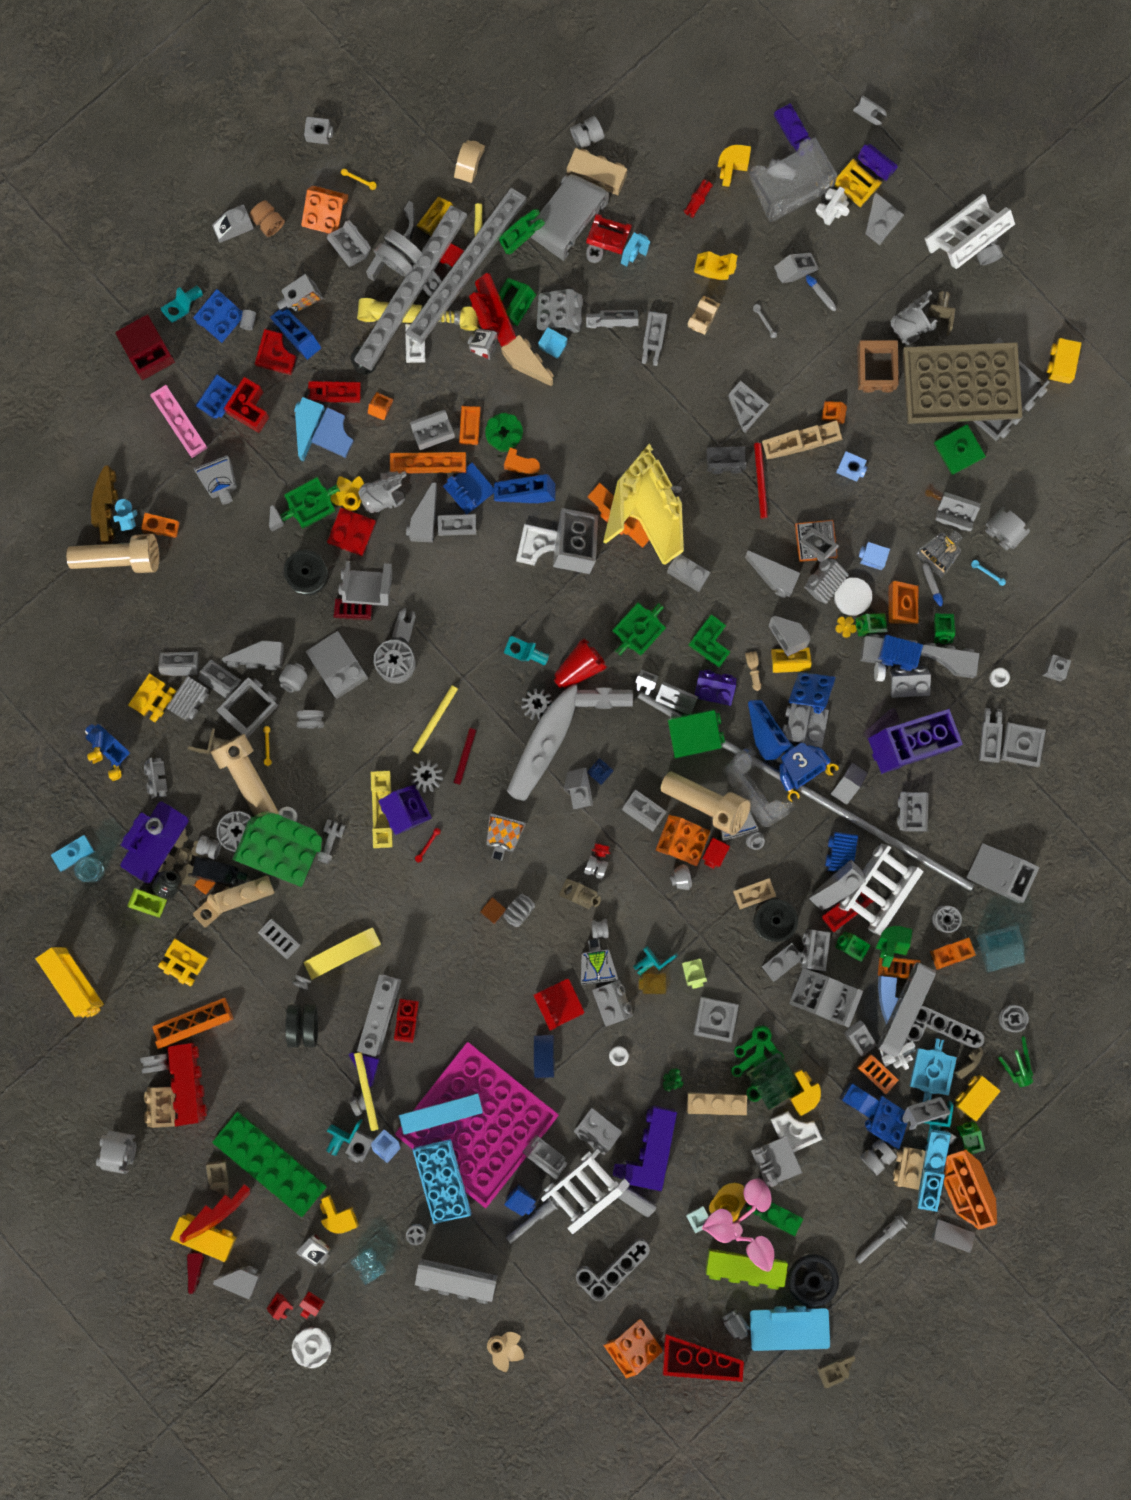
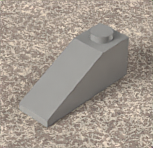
M436 483L431 484L411 517L410 524H407L406 535L409 536L410 541L431 543L434 541L437 498Z
M747 551L745 555L746 560L768 586L775 591V594L784 598L786 596L790 597L800 573L751 551Z
M850 860L811 894L809 899L823 911L851 895L866 882L865 873Z

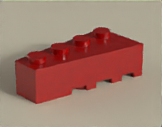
M195 1043L168 1047L170 1073L174 1074V1078L171 1079V1089L176 1094L173 1110L178 1113V1119L174 1120L175 1127L202 1122L205 1120V1116H207V1107L203 1105L202 1101L205 1093L204 1087L200 1085L199 1080L202 1077L201 1067L197 1065V1058H199L198 1047L195 1046Z

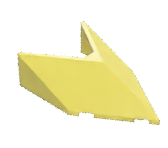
M649 443L617 481L603 542H609L624 530V522L630 516L640 521L662 564L666 565L684 551L682 502L679 497H675L671 490L672 484L659 460H656L652 455L651 451L653 449Z

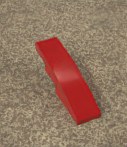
M244 1184L232 1199L224 1195L213 1210L206 1205L180 1235V1241L185 1243L220 1223L250 1195V1188Z

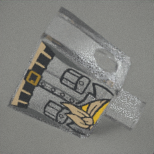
M953 531L949 537L941 532L922 546L915 554L942 578L962 551L957 546L962 540V536L957 531Z

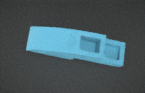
M930 1129L928 1144L925 1146V1157L919 1186L918 1209L938 1211L944 1180V1167L951 1136L950 1132Z

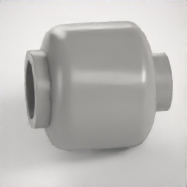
M298 663L286 665L279 677L281 687L291 693L300 691L308 677L304 671L305 668Z

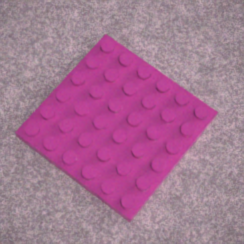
M467 1042L413 1111L478 1094L483 1113L408 1134H403L402 1127H400L394 1135L412 1149L451 1139L465 1192L483 1207L487 1208L527 1157L522 1151L535 1135L542 1138L559 1114L471 1043Z

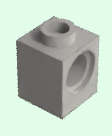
M306 117L304 132L306 142L329 144V138L333 137V127L330 125L329 119ZM319 128L324 129L321 133L315 132Z
M1051 655L1047 659L1042 676L1061 682L1066 679L1071 660Z
M358 1130L345 1153L349 1155L348 1158L356 1163L359 1161L363 1162L371 1148V1143L375 1139ZM355 1143H362L364 1145L363 1153L355 1151Z

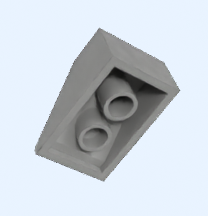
M565 508L561 509L554 548L553 567L590 574L596 562L598 515Z
M338 631L306 651L336 699L369 679Z

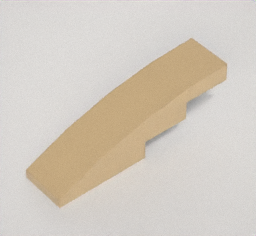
M834 421L821 426L816 425L800 431L795 430L764 440L762 443L768 460L843 440L838 421Z

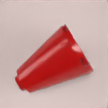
M583 638L579 641L555 672L556 678L554 681L560 688L564 687L567 689L571 685L577 684L608 667L594 647L589 648L587 645L589 641Z

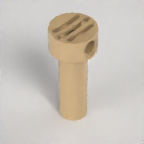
M153 534L133 535L130 543L69 546L67 549V563L70 569L132 566L135 573L156 572L159 567V547L157 539Z
M241 734L223 743L210 752L219 769L228 767L254 816L265 811L279 814L248 757L254 750L245 734ZM231 746H234L236 749V753L233 756H230L228 753Z
M672 771L666 774L661 784V791L713 817V826L730 835L738 833L747 820L750 802L733 792H729L723 797Z

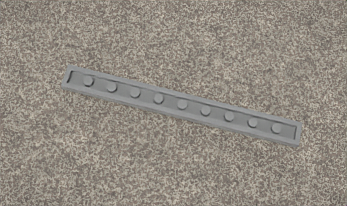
M510 188L406 330L407 336L423 344L527 201L526 196Z
M450 205L421 252L422 257L417 263L413 264V269L403 280L354 359L356 363L369 370L373 369L467 218V213Z

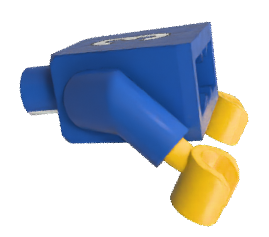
M89 725L85 730L87 734L86 739L92 744L94 751L87 754L88 760H92V763L95 764L103 759L102 754L111 761V766L114 767L113 770L108 771L109 778L112 781L120 779L122 774L119 766H121V762L130 752L101 725Z
M790 742L791 746L781 757L782 763L779 766L780 780L785 791H788L787 799L792 802L790 798L792 793H795L798 799L800 797L799 793L793 790L794 787L797 790L824 770L826 774L833 775L830 771L831 766L836 771L839 770L836 764L830 763V758L821 748L812 745L807 746L805 743H800L794 747Z

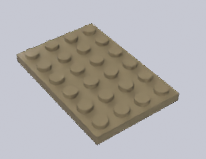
M1017 343L903 348L907 424L1022 418Z

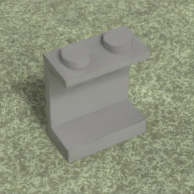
M346 561L345 568L341 569V580H343V583H339V595H342V602L388 606L392 582V564L384 563L383 573L353 571L350 568V561Z

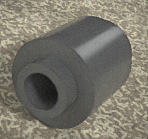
M736 1309L731 1310L722 1317L723 1323L733 1339L738 1338V1340H741L748 1335L747 1331L750 1328L741 1313L737 1312Z

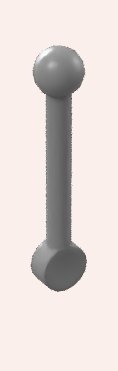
M755 304L753 311L759 314L770 332V337L776 338L777 332L773 331L760 311V305Z

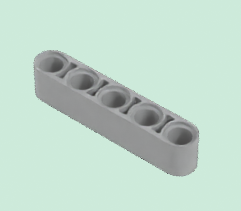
M919 962L914 965L878 1042L877 1048L893 1057L899 1055L934 980L935 970Z

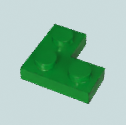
M710 615L688 645L718 668L730 654L729 650L716 642V639L725 629L726 625L713 615Z

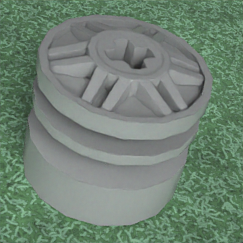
M400 640L383 642L374 654L375 668L379 675L387 682L396 684L405 682L413 675L416 669V660L411 648ZM393 656H394L395 658H398V659H397V662H398V663L395 664V665H394L393 662L390 663V662L392 661V660H391V657H393Z
M241 811L230 812L224 815L217 826V838L224 848L236 852L246 825L253 816ZM239 827L242 830V834L237 836V834H234V830H237Z

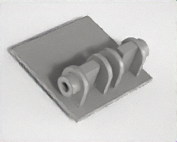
M787 1136L751 1150L767 1186L773 1187L778 1182L803 1173Z

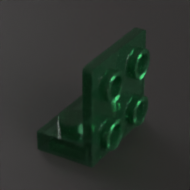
M779 1052L746 1072L768 1110L801 1090L791 1069Z

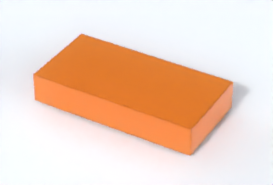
M461 406L459 444L478 445L480 407Z

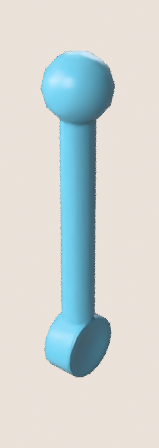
M978 560L972 561L971 566L973 568H978L982 570L983 572L997 580L999 585L1001 586L1006 584V580L1004 578L1000 579L999 577H997L996 575H994L993 573L979 565Z

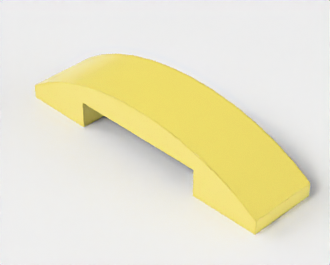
M390 771L371 772L373 848L393 847V831L378 802L392 793Z
M372 927L303 963L313 980L347 961L380 946L381 943Z

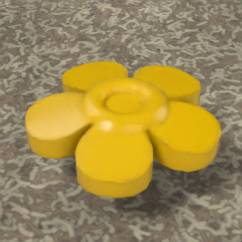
M839 617L837 619L839 625L835 627L836 632H842L845 638L850 637L851 633H855L857 630L855 625H851L854 619L852 617H847L846 619Z

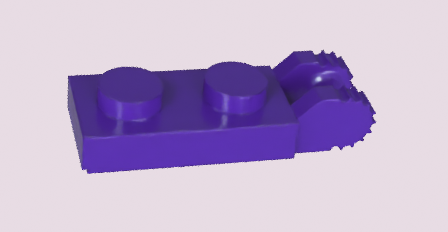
M791 103L774 112L777 122L799 156L804 155V150L799 143L802 140L809 151L814 149V145Z

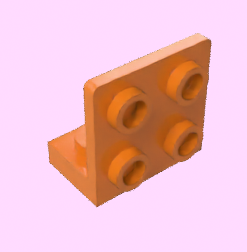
M312 185L307 189L302 227L329 234L338 230L342 208L348 201V194Z
M669 815L655 851L697 866L710 830L681 817Z
M641 1319L637 1320L618 1338L612 1339L603 1345L625 1378L638 1375L663 1352Z

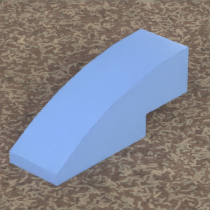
M879 976V1002L887 1025L899 999L895 997L897 978Z

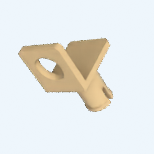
M226 886L225 889L222 891L228 890L230 888ZM210 894L207 901L193 913V916L204 927H207L222 913L219 911L215 898ZM207 909L211 911V918L208 920L202 919L200 915L202 910Z

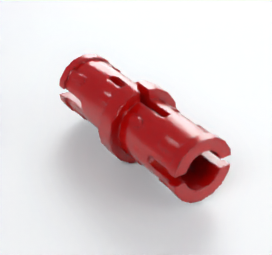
M705 179L702 180L697 191L691 195L692 199L684 210L687 216L689 213L691 214V218H694L700 205L704 204L705 197L713 187L709 181L706 184L707 180Z

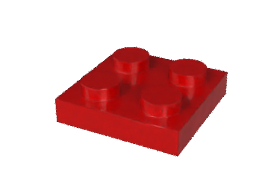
M340 507L327 544L363 557L376 525V520Z

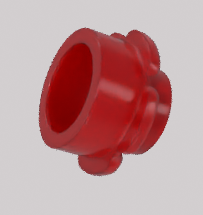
M595 843L592 851H595V856L606 857V854H610V846Z

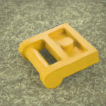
M852 159L832 184L837 189L839 187L844 188V194L861 208L880 187L882 181L876 180L858 165V161ZM853 170L854 172H856L865 181H867L871 185V187L869 188L867 185H865L861 180L854 176L851 173V171Z

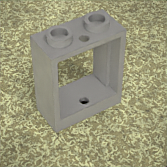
M249 677L216 710L237 731L245 734L247 738L278 707V704L275 703L277 698L269 691L265 693L261 689L263 685L256 678L252 681ZM252 687L270 705L246 728L228 710Z

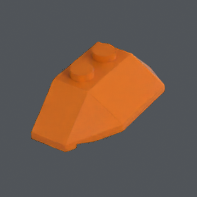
M966 1149L949 1154L944 1167L943 1183L956 1214L974 1225L978 1230L996 1225V1198L980 1161Z

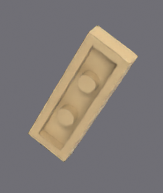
M267 875L216 893L213 896L220 913L273 895L275 892Z

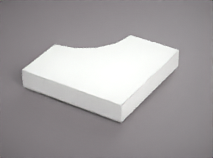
M524 524L516 562L535 565L537 559L542 554L554 551L557 531Z
M789 1111L770 1119L779 1139L787 1136L793 1152L822 1140L814 1121H798L791 1116Z

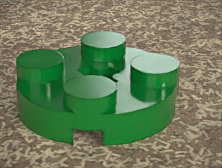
M507 413L497 414L487 422L485 428L486 440L496 450L508 452L510 448L515 449L522 440V425L515 415ZM502 428L509 430L510 433H507V437L499 434Z

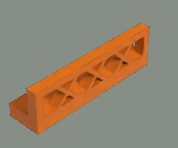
M226 998L153 1026L152 1028L157 1039L155 1041L157 1049L233 1020ZM223 1003L226 1014L221 1016L213 1014L215 1006ZM202 1011L208 1014L205 1022L199 1023L194 1021L197 1013ZM185 1019L190 1021L187 1029L182 1031L176 1028L179 1020ZM164 1026L171 1028L170 1035L162 1039L158 1029Z

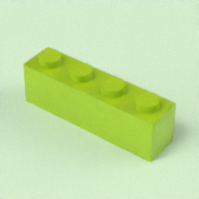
M708 1248L705 1273L709 1275V1279L721 1280L722 1277L728 1278V1281L732 1283H740L741 1280L747 1281L748 1285L759 1287L760 1284H766L767 1288L779 1290V1287H785L788 1263L784 1260L774 1259L772 1269L767 1272L756 1266L746 1254Z

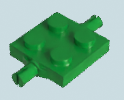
M318 477L286 493L284 496L288 502L289 510L280 514L281 519L284 522L294 517L298 520L301 528L304 529L336 512L331 503L330 496L340 492L337 484L326 490Z
M637 603L612 630L622 642L615 650L618 655L621 656L629 648L641 657L664 632L666 627L657 618V615L664 609L663 606L660 607L661 604L657 603L650 611Z

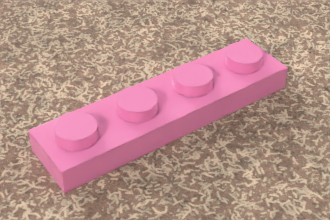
M166 385L150 394L191 458L207 449L200 435Z

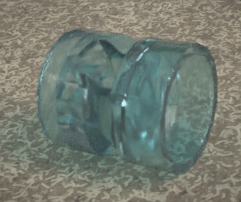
M83 857L76 862L74 873L83 882L95 883L103 878L105 867L96 858Z
M372 1247L350 1261L354 1269L360 1271L359 1277L364 1285L369 1284L387 1271L381 1261L376 1260L377 1255Z

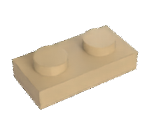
M770 878L733 891L739 910L776 897Z

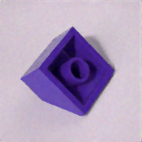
M416 785L396 790L378 801L395 835L406 832L432 819L419 791L415 788Z

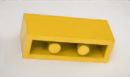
M186 1214V1216L182 1215L179 1217L170 1240L225 1262L228 1260L237 1237L233 1236V1232L227 1229H222L221 1231L214 1226L203 1234L182 1243L180 1235L195 1219V1216Z

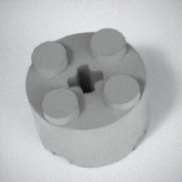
M1002 506L986 523L987 528L985 532L992 538L996 536L1000 540L999 544L1005 550L1009 548L1015 549L1030 533L1029 528L1025 530L1023 527L1026 524L1010 510L1007 513L1003 511L1005 507Z
M109 1131L107 1135H102L100 1139V1146L102 1148L97 1157L96 1166L105 1171L127 1174L130 1170L127 1169L128 1164H133L135 1158L136 1142H133V1138H136L135 1135L116 1131Z

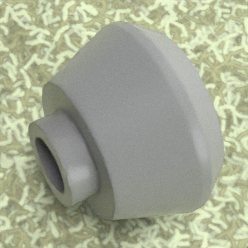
M682 864L673 870V874H670L672 886L676 885L677 889L689 890L692 887L691 875L687 865Z

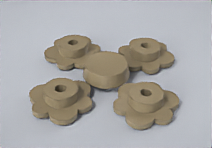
M184 828L174 844L175 847L180 849L177 850L175 857L168 854L158 871L159 873L162 871H173V865L177 861L179 864L184 865L183 870L179 872L181 883L184 885H195L196 881L200 879L189 877L194 866L188 863L192 860V855L203 859L204 857H209L207 854L200 855L196 853L198 841H194V847L191 851L188 848H182L184 842L188 840L186 829Z

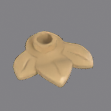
M506 1332L502 1336H492L487 1343V1349L493 1355V1364L503 1372L508 1371L509 1361L524 1359L523 1351L517 1345L521 1336L515 1332ZM499 1342L501 1346L496 1349L493 1344Z

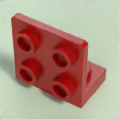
M565 979L533 995L549 1030L555 1029L584 1014V1010L569 979Z

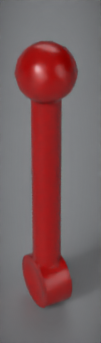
M439 828L433 830V835L421 853L415 857L416 862H422L423 855L435 837L441 833Z

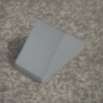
M851 763L831 795L847 805L861 787L868 773L854 763Z

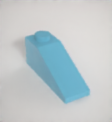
M302 397L301 402H297L294 410L296 412L298 456L301 461L305 460L312 444L311 440L326 411L324 405Z

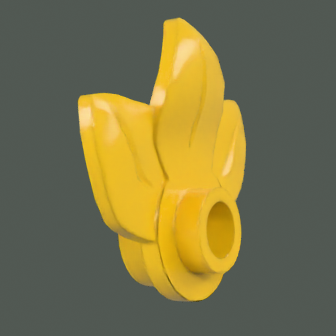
M339 476L337 486L340 492L330 496L331 502L337 506H344L349 511L357 510L361 505L359 490L364 484L362 478L358 476L351 482ZM350 499H355L353 505L349 504Z

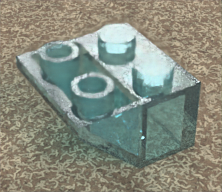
M1018 925L976 935L987 973L1025 963L1024 943Z

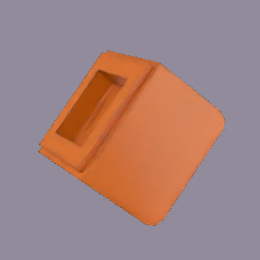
M376 392L369 403L368 414L385 420L394 399Z
M825 401L822 420L829 422L838 421V423L844 424L847 406L843 402Z

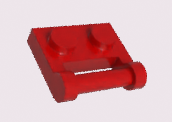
M596 214L586 243L622 255L632 225L618 223L603 218L600 214ZM599 225H603V226H606V227H609V228H612V229L621 231V232H623V234H620V233H617V232H614V231H611V230H608V229H605V228H601V227H599Z

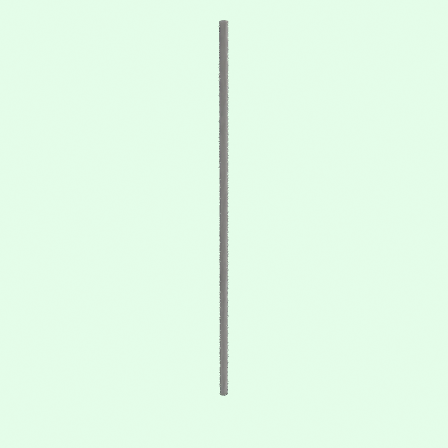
M642 691L638 696L642 701L670 717L682 715L670 707L655 701L656 699ZM726 740L725 743H722L723 748L780 780V771ZM802 785L797 789V791L970 891L973 889V883L806 786Z

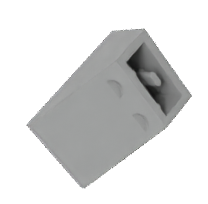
M982 843L966 878L1017 903H1023L1040 867Z

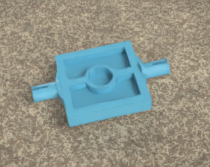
M936 1038L934 1050L917 1048L909 1086L925 1092L923 1102L931 1100L932 1094L949 1096L957 1057L949 1056L942 1052L944 1040Z

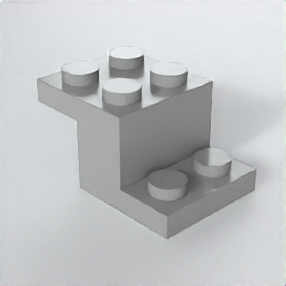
M803 968L789 1004L849 1028L863 991Z

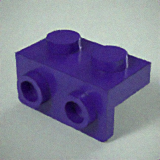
M871 144L868 146L864 145L857 158L885 181L898 168L893 161Z
M700 670L694 695L698 696L700 700L731 706L737 678L730 674L720 675L715 674L711 670Z

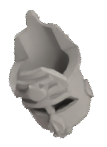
M931 290L919 299H915L913 303H909L908 307L892 318L891 327L902 343L906 345L914 343L920 338L919 335L922 332H931L936 328L937 319H927L921 310L930 302L928 297L932 294Z
M406 472L381 473L380 480L363 484L360 487L359 496L365 509L370 513H374L387 507L391 509L393 508L392 506L396 508L403 504V501H405L404 494L395 490L402 485L401 479L407 476Z

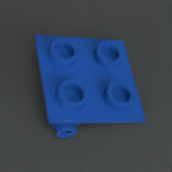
M216 289L193 318L199 326H203L222 343L241 321L243 312Z
M473 463L466 467V473H458L455 477L451 476L443 486L467 515L494 494L492 485Z
M799 672L788 702L813 706L814 712L820 714L827 706L836 677Z
M881 1096L873 1120H867L864 1125L868 1131L899 1150L908 1122L904 1123L902 1120L905 1110Z

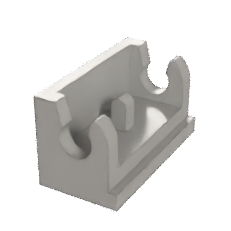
M637 790L633 792L622 808L625 813L651 831L655 830L667 812Z
M938 1097L907 1107L902 1120L904 1123L910 1121L911 1126L909 1129L913 1130L918 1124L937 1118L940 1121L945 1120L951 1112L943 1099Z
M537 1135L522 1151L527 1158L556 1180L567 1165V1162L564 1161L566 1158Z

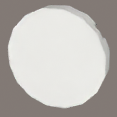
M848 578L844 580L840 588L835 592L834 602L842 613L849 616H857L870 607L872 591L864 580Z
M309 1327L303 1329L293 1340L292 1354L294 1359L301 1366L308 1368L321 1366L327 1361L331 1353L332 1345L330 1338L325 1331L319 1328Z

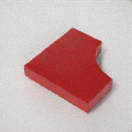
M264 329L255 366L292 375L296 356L285 349L283 333Z

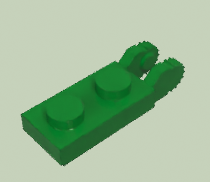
M533 209L526 216H522L500 236L499 241L506 254H512L536 233L535 231L545 225L543 219L537 220L532 225L530 223L540 214L538 209Z
M771 1202L769 1209L765 1212H760L757 1209L752 1212L759 1216L760 1219L793 1236H796L803 1221L802 1217ZM748 1206L746 1210L749 1211L752 1206Z

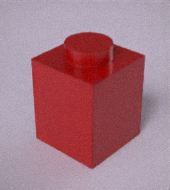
M712 838L702 857V860L705 861L704 865L712 869L715 866L719 868L730 846Z

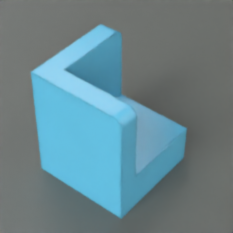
M547 327L538 342V348L558 359L567 345V338Z

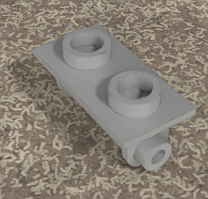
M150 758L144 764L145 775H148L149 780L147 792L151 795V799L155 798L157 794L159 797H164L166 792H168L166 779L158 778V776L165 775L164 762L161 761V758L153 759L154 762Z

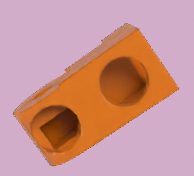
M510 448L504 463V469L523 476L532 477L539 474L540 464L535 458L526 459L518 456L517 450Z
M145 513L141 530L147 534L151 533L176 538L180 522Z

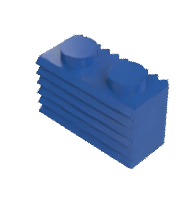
M885 635L878 659L882 660L884 665L893 666L894 663L901 665L900 668L903 670L912 671V669L918 667L923 645Z
M833 832V836H829L828 847H831L830 855H826L825 866H828L827 871L837 872L850 860L854 862L858 835Z

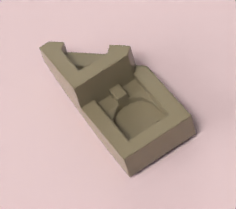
M981 1046L966 1054L970 1062L954 1071L957 1078L962 1079L977 1067L983 1055Z
M226 1160L208 1162L206 1170L208 1183L211 1185L210 1189L230 1198Z
M851 1355L817 1369L824 1388L836 1385L844 1381L845 1378L848 1379L849 1370L852 1362L855 1361V1356Z

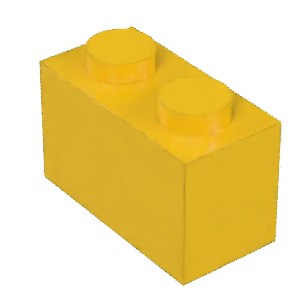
M1059 338L1055 344H1052L1050 355H1053L1052 361H1049L1046 371L1049 373V380L1070 384L1075 379L1081 342Z
M981 1075L973 1076L967 1084L969 1086L967 1090L960 1092L955 1099L957 1101L955 1106L974 1121L980 1118L1000 1092L997 1087Z

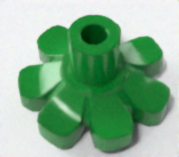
M672 1068L669 1074L665 1073L663 1079L666 1080L663 1082L665 1091L670 1092L672 1089L676 1090L683 1086L679 1069Z

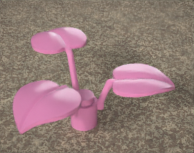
M757 1178L749 1181L744 1187L745 1200L753 1206L748 1212L733 1222L730 1212L725 1209L716 1210L706 1219L702 1229L722 1243H728L734 1239L738 1242H751L746 1247L748 1257L760 1269L769 1272L774 1261V1248L771 1242L763 1236H758L755 1240L750 1237H741L743 1229L739 1224L754 1212L756 1208L760 1212H765L771 1205V1193L768 1186L762 1179Z

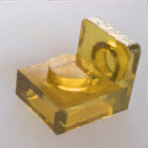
M642 974V978H639V990H642V994H666V974Z

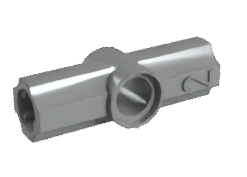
M596 688L595 690H577V694H575V707L610 709L612 707L633 706V690L629 689L612 690V688Z

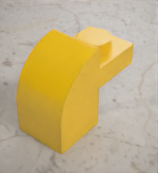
M732 145L723 150L718 162V167H721L720 179H723L722 186L730 187L733 169L747 171L751 146Z
M710 251L697 254L694 272L707 278L728 280L729 275L734 274L738 256L733 253L719 256Z
M798 1069L793 1074L802 1090L789 1098L798 1114L802 1116L817 1106L821 1097V1089L817 1082L810 1085L809 1083L812 1080L808 1073Z
M331 1195L321 1199L320 1208L323 1214H327V1217L323 1218L321 1223L327 1230L333 1233H345L359 1226L352 1207L337 1213Z

